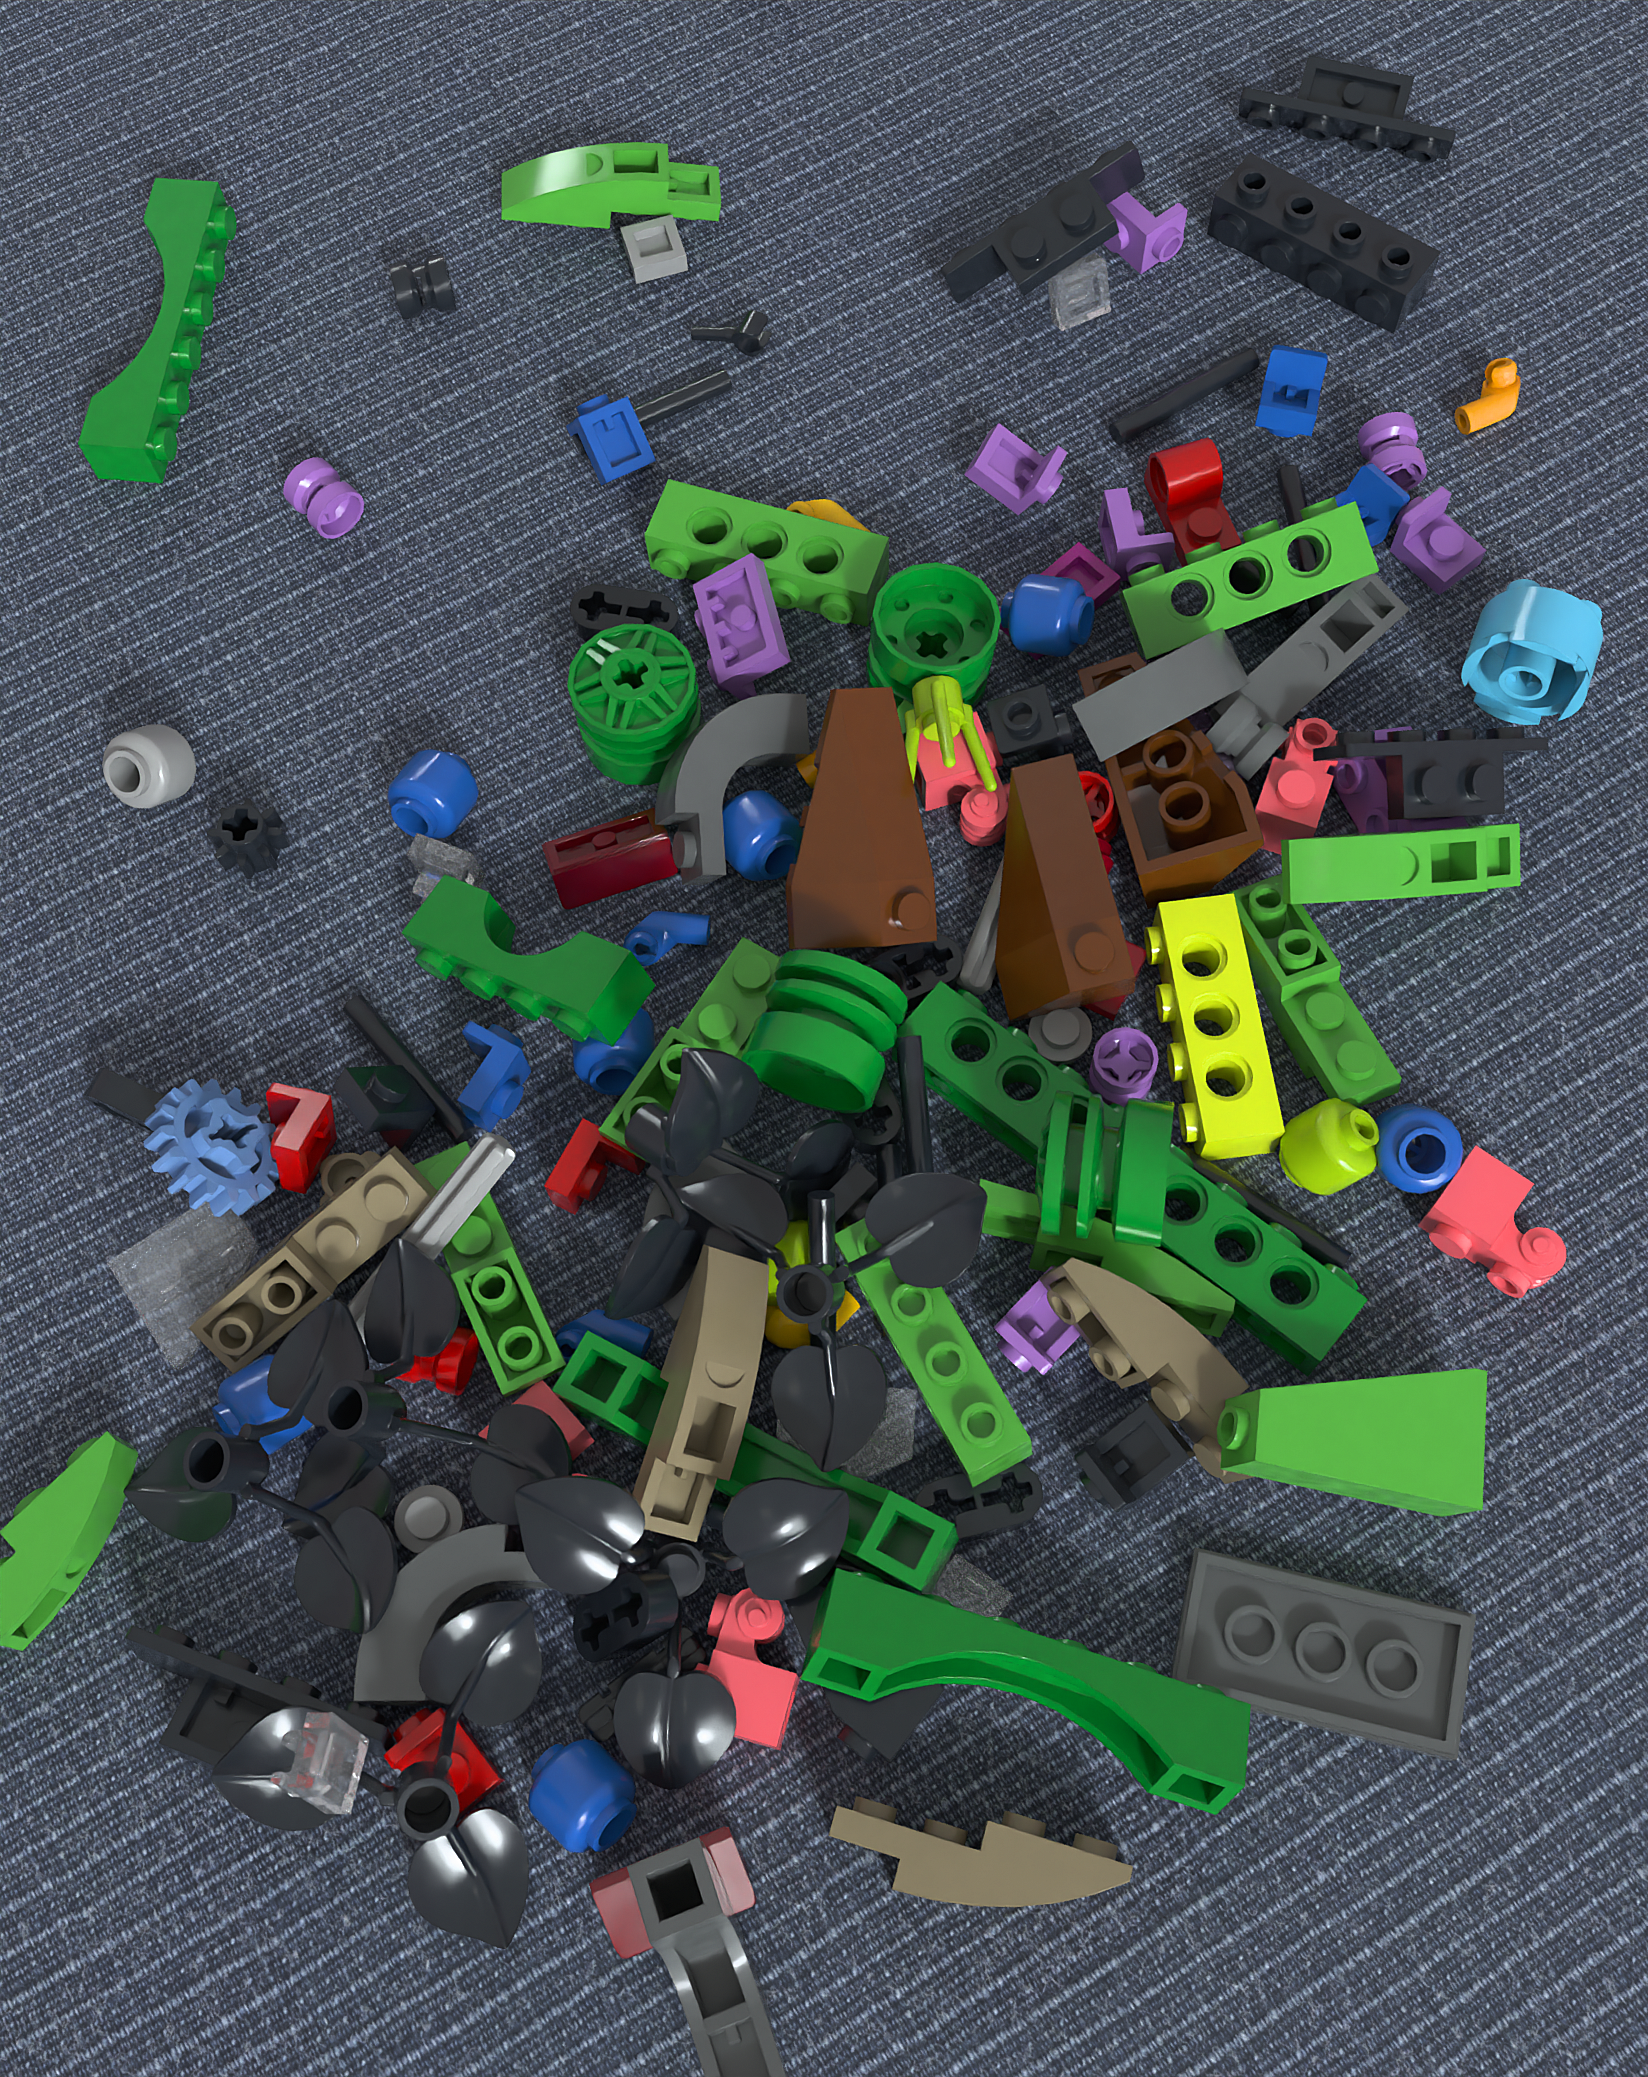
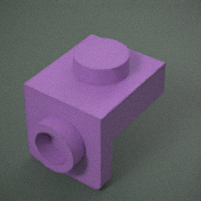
M1125 192L1106 205L1116 219L1119 233L1104 242V245L1111 252L1118 253L1140 274L1158 262L1170 260L1181 248L1184 241L1183 234L1188 210L1180 203L1175 204L1158 217L1151 214L1128 192Z
M998 423L988 432L964 475L1019 515L1035 501L1041 504L1046 503L1055 493L1063 479V475L1057 471L1066 457L1067 451L1057 445L1043 457Z
M1052 1265L1046 1272L1053 1269L1055 1266ZM1040 1280L994 1326V1329L1003 1337L996 1344L997 1347L1015 1366L1025 1373L1034 1366L1042 1375H1045L1054 1365L1055 1361L1080 1336V1333L1074 1325L1065 1323L1056 1315L1048 1302V1291Z

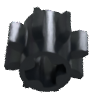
M246 798L243 804L234 805L228 809L222 807L219 810L221 816L218 820L217 828L207 831V836L215 848H218L214 856L221 867L226 871L238 864L247 879H252L254 872H262L268 868L276 870L278 868L276 861L279 857L280 849L290 847V841L283 829H280L283 821L275 808L272 806L260 813L251 798Z

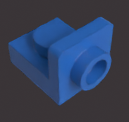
M607 394L593 398L577 406L576 410L580 417L566 425L570 437L578 433L601 486L656 461L628 396L613 403H610Z

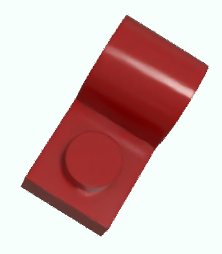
M1207 437L1150 454L1145 471L1144 484L1166 533L1171 532L1173 534L1175 542L1174 551L1181 566H1188L1185 554L1212 543L1220 542L1223 552L1240 546L1242 542L1220 497L1223 487V468L1218 450L1213 441Z

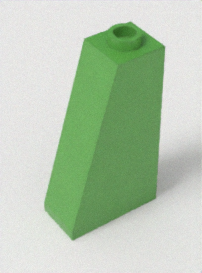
M1473 1368L1264 1388L1225 1400V1409L1222 1411L1217 1425V1440L1222 1447L1220 1469L1440 1517L1483 1510L1487 1371Z

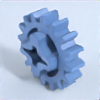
M190 1079L179 1089L174 1087L154 1105L156 1110L145 1120V1125L154 1132L143 1141L144 1147L151 1151L159 1152L160 1159L151 1167L154 1172H168L173 1179L167 1188L171 1194L179 1192L182 1188L190 1193V1208L196 1210L207 1201L215 1217H221L230 1208L237 1216L242 1215L253 1205L256 1207L276 1189L273 1183L279 1179L277 1163L274 1162L276 1160L271 1157V1142L268 1137L276 1130V1127L271 1123H261L257 1117L261 1110V1106L258 1103L251 1104L249 1107L240 1103L241 1091L238 1088L234 1087L229 1093L224 1095L221 1093L217 1080L210 1079L203 1087H200L194 1079Z

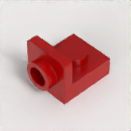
M274 1082L266 1092L270 1121L276 1127L271 1141V1157L277 1162L281 1188L306 1194L320 1170L321 1163L327 1158L337 1140L331 1095L318 1093L308 1088H297Z
M585 1119L581 1120L544 1185L552 1203L576 1215L584 1199L591 1202L601 1190L608 1173V1166L604 1165L606 1160L636 1175H640L646 1164L643 1159L600 1135V1126Z
M441 1707L432 1714L429 1708H424L397 1728L393 1733L397 1744L383 1755L391 1768L399 1769L402 1772L413 1763L434 1761L438 1752L444 1716L448 1709ZM460 1718L457 1721L452 1748V1765L448 1770L459 1801L457 1820L505 1780Z

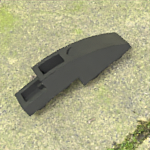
M1375 573L1353 581L1247 676L1250 681L1249 684L1224 697L1208 714L1217 722L1230 706L1244 694L1257 705V714L1262 718L1260 722L1263 725L1268 722H1277L1283 727L1409 611V608Z

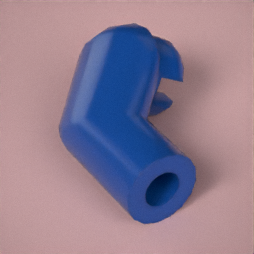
M654 911L627 934L623 947L633 953L641 966H650L678 943L708 946L711 935V915Z
M595 1309L565 1324L557 1331L555 1337L566 1364H568L587 1330L644 1359L651 1345L654 1329L626 1318L620 1320L608 1319L603 1315L605 1310Z

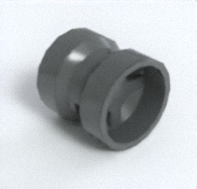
M1242 694L1205 736L1212 743L1215 753L1224 752L1228 756L1232 754L1235 757L1233 760L1234 770L1249 781L1290 734L1277 722H1268L1263 725L1260 722L1262 718L1257 714V705Z

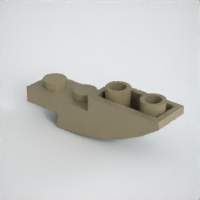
M394 1146L354 1181L351 1179L292 1230L190 1325L189 1329L233 1374L250 1364L331 1296L340 1282L411 1224L438 1191Z
M705 1244L703 1245L660 1374V1378L669 1382L632 1493L644 1511V1529L697 1542L717 1478L730 1480L748 1417L759 1367L768 1300L769 1265Z
M1073 1257L1049 1270L1039 1278L1048 1291L1047 1299L1051 1308L1065 1323L1074 1325L1090 1346L1089 1356L1103 1376L1111 1381H1116L1121 1389L1146 1380L1152 1387L1150 1391L1151 1397L1156 1406L1165 1416L1180 1424L1194 1443L1193 1451L1198 1462L1211 1475L1220 1478L1224 1484L1254 1477L1220 1469L1222 1447L1217 1440V1425L1220 1415L1225 1409V1400L1242 1394L1250 1386L1225 1356L1194 1326L1168 1305L1137 1285L1103 1268Z
M856 1796L852 1810L841 1806L836 1807L829 1832L830 1837L899 1858L892 1890L930 1900L970 1906L1023 1907L1055 1904L1087 1897L1130 1882L1133 1869L1131 1865L1115 1861L1119 1846L1075 1833L1072 1847L1044 1838L1046 1823L1009 1811H1004L1001 1824L991 1821L985 1822L978 1850L965 1846L968 1835L966 1830L928 1818L925 1820L923 1832L894 1824L898 1809Z

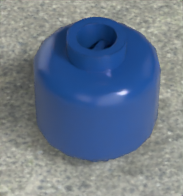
M1028 574L1018 583L1014 592H1008L1005 595L1001 606V624L1003 628L1009 629L1010 639L1017 650L1067 657L1077 648L1078 644L1084 645L1088 641L1093 628L1095 607L1092 597L1086 596L1082 584L1075 579Z
M427 749L418 751L409 759L390 783L387 799L394 822L406 834L421 840L429 838L441 839L447 838L458 829L476 805L479 790L475 777L463 758L451 752Z
M763 790L746 791L724 803L722 806L725 859L741 877L754 882L778 879L789 872L790 864L797 863L803 837V829L799 826L800 823L796 817L774 795Z
M640 1007L614 1047L591 1037H588L585 1042L572 1039L573 1068L579 1079L599 1093L606 1095L624 1094L655 1050L654 1024L648 1012Z
M1412 1103L1392 1106L1376 1118L1375 1123L1379 1130V1141L1375 1144L1377 1166L1374 1170L1379 1177L1404 1192L1416 1194L1436 1191L1453 1179L1461 1166L1464 1150L1460 1133L1449 1118L1427 1106ZM1414 1138H1415V1145L1412 1144V1139H1414Z
M266 1354L226 1378L220 1384L218 1389L219 1404L212 1408V1412L223 1433L238 1435L245 1423L262 1424L283 1417L290 1410L275 1405L267 1393L268 1373L275 1355ZM303 1416L295 1427L262 1437L259 1442L267 1454L271 1455L309 1430L313 1424Z
M580 1739L566 1746L555 1744L547 1749L536 1761L531 1772L534 1782L529 1791L528 1808L534 1818L565 1850L573 1853H584L591 1849L595 1852H602L614 1845L625 1834L636 1816L637 1808L633 1803L636 1784L631 1774L598 1742L590 1739Z

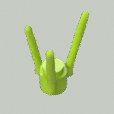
M941 675L931 676L916 683L912 688L914 709L904 714L906 725L905 748L913 784L920 734L923 733L925 738L931 741H939L943 764L951 768L956 763L953 738L959 734L961 729L985 789L989 792L995 791L997 783L974 725L972 706L963 703L959 682L952 677Z

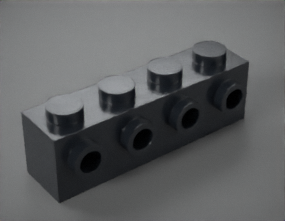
M1252 153L1247 155L1215 193L1207 235L1219 240L1223 245L1234 248L1262 263L1270 270L1307 287L1318 296L1335 302L1359 315L1365 321L1374 323L1393 334L1428 291L1441 251Z

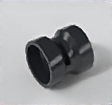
M444 253L427 256L424 263L412 265L407 261L389 264L394 292L403 320L419 317L422 311L435 308L439 312L457 309ZM417 277H420L425 297H421Z

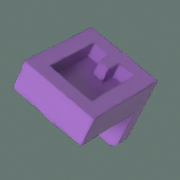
M1443 486L1426 499H1423L1421 496L1414 498L1402 509L1395 521L1398 529L1389 550L1438 595H1441L1477 567L1486 552L1484 547L1444 513L1452 494Z
M1127 487L1104 490L1098 529L1107 566L1121 577L1120 581L1129 580L1128 576L1158 564L1163 565L1165 574H1167L1175 547L1173 534L1167 532L1145 535L1142 513L1140 510H1132Z

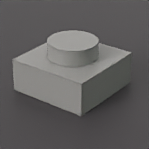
M672 214L620 228L623 246L636 284L688 271L686 253Z

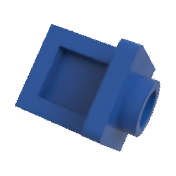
M1274 345L1271 349L1262 387L1255 426L1266 428L1270 433L1280 437H1295L1298 434L1312 436L1317 417L1320 391L1328 363V355L1322 352Z
M1373 463L1362 466L1347 490L1333 496L1336 498L1338 507L1356 501L1371 547L1383 542L1395 524L1397 516L1410 501L1409 494Z
M468 1021L462 1033L471 1050L476 1055L484 1058V1061L457 1101L471 1123L491 1133L500 1118L507 1119L516 1110L524 1092L522 1085L531 1073V1069L521 1049L523 1043L514 1034L496 1024H491L487 1030L472 1021Z

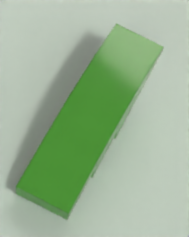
M984 1179L980 1180L979 1185L984 1188L988 1196L982 1233L1032 1244L1030 1269L1046 1272L1052 1265L1056 1267L1073 1257L1103 1268L1137 1285L1168 1305L1200 1333L1221 1337L1233 1314L1235 1299L1176 1258L1154 1246L1115 1242L1112 1224L1096 1217L1094 1218L1088 1238H1076L1077 1210L1067 1205L1064 1206L1060 1235L1042 1234L1041 1212L1037 1195Z

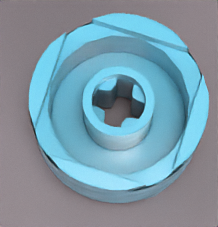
M1518 579L1511 582L1507 586L1506 591L1492 598L1480 614L1462 668L1461 679L1464 687L1467 683L1470 684L1476 692L1474 702L1482 710L1507 722L1521 725H1539L1541 716H1551L1560 713L1558 721L1572 716L1581 708L1586 699L1603 642V629L1600 623L1602 619L1601 609L1597 604L1589 600H1579L1563 591L1541 587L1532 580Z

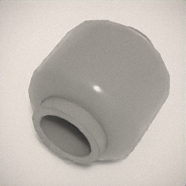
M163 724L145 725L114 737L104 750L102 762L104 778L111 792L122 803L133 808H153L186 794L194 783L197 769L195 756L188 741L177 730Z

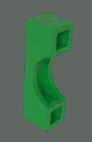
M444 874L401 932L418 951V955L415 957L418 965L429 974L443 981H446L449 975L458 978L468 990L485 1000L490 1001L494 995L505 999L506 1003L513 1010L529 1020L537 1021L540 1016L552 1020L553 1024L560 1031L576 1041L585 1042L588 1037H591L614 1047L655 987L654 982L633 953L626 948L581 931L561 946L535 955L511 954L516 926L492 895L485 890Z

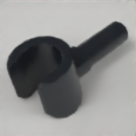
M751 310L747 312L738 327L693 326L691 338L696 341L733 343L740 352L753 357L762 352L772 333L762 331L768 322V317L759 311Z

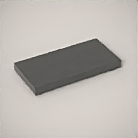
M1195 1547L1191 1553L1169 1677L1191 1685L1206 1684L1216 1687L1227 1697L1251 1704V1712L1448 1761H1455L1458 1758L1476 1614Z

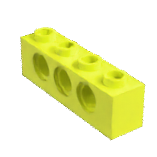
M1234 893L1158 903L1152 927H1145L1144 944L1148 963L1150 965L1158 964L1162 984L1156 985L1155 988L1158 1017L1161 1023L1170 1022L1174 1043L1167 1045L1169 1074L1173 1082H1182L1186 1102L1179 1104L1178 1110L1182 1138L1185 1143L1193 1142L1195 1153L1208 1161L1274 1153L1281 1137L1285 1133ZM1188 962L1201 963L1212 974L1205 977L1192 975L1184 968L1183 964ZM1202 1019L1212 1020L1222 1027L1224 1034L1219 1036L1206 1035L1196 1027L1194 1022ZM1212 1078L1225 1079L1234 1086L1237 1094L1229 1097L1217 1095L1210 1090L1206 1081Z

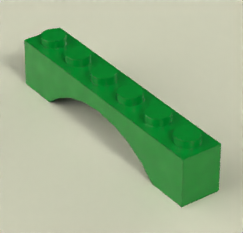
M155 178L143 221L163 261L165 286L161 310L150 337L136 358L114 381L91 397L78 445L98 479L163 483L168 461H173L176 456L177 428L181 415L184 416L189 408L188 388L193 370H198L201 364L202 353L200 343L205 326H210L213 319L212 299L217 283H221L224 278V255L228 240H233L236 234V215L234 209L227 205L219 183L213 181Z
M587 1330L552 1391L573 1412L647 1451L669 1382L660 1378L661 1371L650 1363ZM746 1422L730 1480L717 1478L715 1489L733 1498L742 1488L750 1483L773 1477L793 1478L819 1486L843 1488L849 1497V1522L846 1538L839 1556L900 1589L918 1595L932 1593L959 1541L955 1524L891 1490L862 1480L837 1468L830 1472H822L808 1454Z
M836 1568L818 1601L800 1679L869 1702L900 1690L934 1684L980 1685L1011 1692L1059 1712L1091 1733L1124 1763L1147 1793L1217 1815L1245 1787L1251 1704L1227 1697L1216 1687L1206 1684L1191 1685L1158 1674L1154 1668L1144 1663L1121 1662L1091 1652L1085 1645L1074 1640H1054L1021 1629L1016 1622L1007 1618L985 1617L954 1607L951 1602L943 1597L933 1594L918 1595L885 1584L882 1579L867 1572H848Z

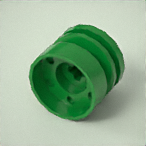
M938 562L912 565L892 575L878 592L872 614L870 643L865 668L869 688L892 687L896 707L898 708L904 699L913 704L912 688L919 681L931 676H949L959 682L963 703L971 705L973 710L985 693L1001 623L997 600L985 583L961 567Z
M622 624L596 634L581 646L570 664L567 688L588 759L603 775L623 784L652 785L659 783L666 765L675 750L686 737L705 723L702 704L699 698L696 669L688 649L672 633L650 624Z
M802 949L786 952L779 959L774 972L776 981L768 987L765 995L767 1007L772 1012H764L755 1020L741 1059L754 1070L761 1083L791 1099L823 1110L841 1113H862L872 1107L885 1071V1059L879 1052H885L894 1046L897 1039L896 1027L903 1022L908 1009L907 997L894 982L878 971L855 960L815 950Z
M1056 1090L1053 1107L1044 1127L1041 1129L1037 1157L1035 1195H1037L1041 1212L1042 1234L1060 1235L1064 1206L1068 1205L1078 1207L1076 1238H1088L1096 1210L1104 1209L1111 1210L1112 1233L1115 1242L1160 1247L1174 1102L1129 1097L1124 1107L1119 1128L1105 1126L1102 1095H1090L1086 1124L1073 1123L1074 1092Z

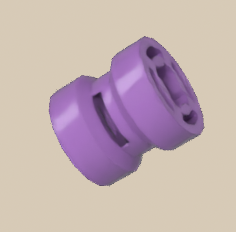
M1402 412L1385 413L1374 417L1362 426L1357 439L1362 457L1368 460V463H1373L1404 491L1417 486L1425 478L1427 468L1422 450L1415 446L1419 437L1412 416Z
M313 457L304 460L290 472L284 483L283 494L286 501L299 513L307 514L309 524L324 538L334 539L344 535L356 525L363 513L364 501L362 496L347 482H340L338 472L323 458Z
M1128 1027L1115 1028L1103 1034L1096 1043L1088 1074L1089 1089L1092 1094L1102 1095L1103 1102L1108 1106L1111 1103H1116L1125 1107L1129 1097L1145 1099L1150 1091L1159 1060L1157 1048L1150 1037L1140 1030ZM1110 1071L1118 1077V1080L1112 1076Z

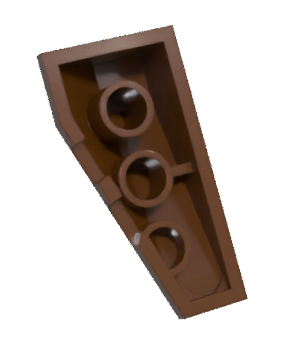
M1137 652L1077 670L1085 698L1145 667L1147 664ZM1187 718L1104 760L1147 909L1157 907L1158 903L1177 901L1208 892L1264 845V838L1246 784L1234 770L1230 771L1214 752L1209 739L1201 730L1197 731Z
M892 687L830 690L814 759V765L818 772L810 806L803 807L799 824L800 827L804 828L797 863L790 864L785 885L789 949L878 947L937 941L934 874Z
M1073 753L1011 768L995 949V965L1010 1023L1046 1015L1057 1009L1067 1010L1134 993L1135 975Z

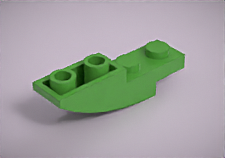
M629 142L577 147L550 153L524 162L503 172L501 176L502 220L610 229L611 212L653 216L672 214L675 218L687 220L719 221L721 209L719 167L669 162L668 144Z
M1519 823L1413 831H1384L1281 840L1283 904L1425 897L1485 892L1492 888L1521 886Z
M1282 873L1226 893H1234L1252 974L1284 1040L1305 1077L1308 1079L1316 1076L1329 1099L1337 1098L1344 1102H1350L1357 1108L1398 1093L1402 1078L1339 981L1340 962L1303 905L1283 904Z
M742 937L679 1029L673 1026L669 1028L599 1128L600 1135L646 1161L625 1144V1130L630 1119L641 1107L652 1102H657L670 1110L680 1081L683 1048L714 1049L726 1052L742 1060L741 1056L755 1020L764 1012H772L767 1007L765 995L768 987L776 981L774 972L780 957Z
M467 1141L414 1166L438 1191L471 1148ZM489 1191L442 1249V1252L452 1273L450 1276L456 1284L460 1299L501 1393L506 1398L564 1370L567 1364L510 1231Z
M108 1431L100 1438L88 1440L72 1453L67 1461L68 1468L48 1487H42L31 1492L14 1509V1518L0 1531V1534L16 1551L11 1557L0 1559V1646L23 1651L53 1620L76 1591L97 1559L116 1523L126 1497L123 1491L131 1483L139 1453L130 1443Z

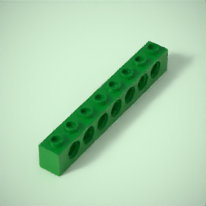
M940 981L897 1029V1037L921 1035L926 1086L1036 1169L1041 1129L1044 1127L1053 1107L1056 1090L1074 1092L1073 1121L1086 1124L1089 1099L1092 1094L1088 1091L1089 1086L1087 1082L1072 1068L1063 1064L1056 1067L1038 1054L1036 1044L1021 1030L1012 1026L1005 1029L987 1016V1009L973 994L963 989L955 992ZM895 1041L894 1046H892V1060L898 1063ZM962 1045H975L981 1048L986 1056L976 1062H966L959 1059L954 1054V1051ZM1014 1082H1023L1030 1085L1037 1095L1030 1100L1019 1101L1009 1097L1004 1088ZM1103 1102L1105 1126L1119 1128L1124 1107L1116 1103H1111L1108 1106ZM1171 1144L1165 1200L1176 1198L1186 1202L1192 1209L1194 1217L1186 1221H1177L1164 1213L1160 1247L1155 1248L1176 1258L1235 1299L1231 1319L1308 1377L1368 1299L1357 1292L1358 1285L1349 1274L1329 1263L1324 1264V1266L1301 1250L1303 1247L1301 1241L1290 1230L1278 1223L1271 1222L1269 1225L1247 1209L1248 1204L1246 1200L1235 1189L1222 1182L1211 1183L1193 1169L1194 1163L1185 1152ZM1096 1210L1095 1215L1103 1221L1112 1224L1111 1210ZM1222 1238L1236 1240L1244 1247L1247 1260L1242 1262L1225 1260L1217 1252L1215 1241ZM1285 1279L1295 1284L1301 1294V1303L1286 1304L1279 1301L1271 1291L1270 1281Z

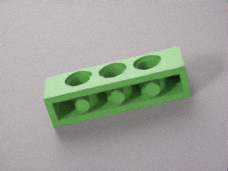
M668 479L644 535L651 569L658 570L663 575L673 579L688 578L700 581L750 553H753L759 559L771 556L772 558L760 560L764 562L775 605L784 609L795 607L821 614L828 620L839 624L851 622L868 627L877 594L884 586L889 572V537L671 479ZM709 542H717L715 544H706ZM827 571L828 573L816 574L814 572Z
M1332 497L1300 510L1303 521L1280 530L1278 521L1275 519L1243 532L1245 544L1223 552L1220 542H1215L1185 554L1188 566L1165 574L1163 565L1158 564L1128 576L1131 587L1121 591L1119 597L1143 661L1185 646L1222 627L1224 630L1230 629L1379 572L1356 501L1338 507L1336 498ZM1295 539L1307 540L1316 550V564L1309 572H1301L1294 569L1288 561L1287 550L1290 543ZM1247 561L1257 568L1260 582L1252 594L1239 593L1231 586L1229 572L1235 562ZM1191 583L1199 588L1203 596V605L1198 614L1184 616L1174 609L1171 595L1176 585Z
M865 1218L835 1234V1242L845 1264L882 1245L868 1231ZM889 1256L879 1263L853 1275L971 1486L975 1487L1031 1456L1033 1452L1029 1435L942 1286L930 1289L906 1284L895 1275Z

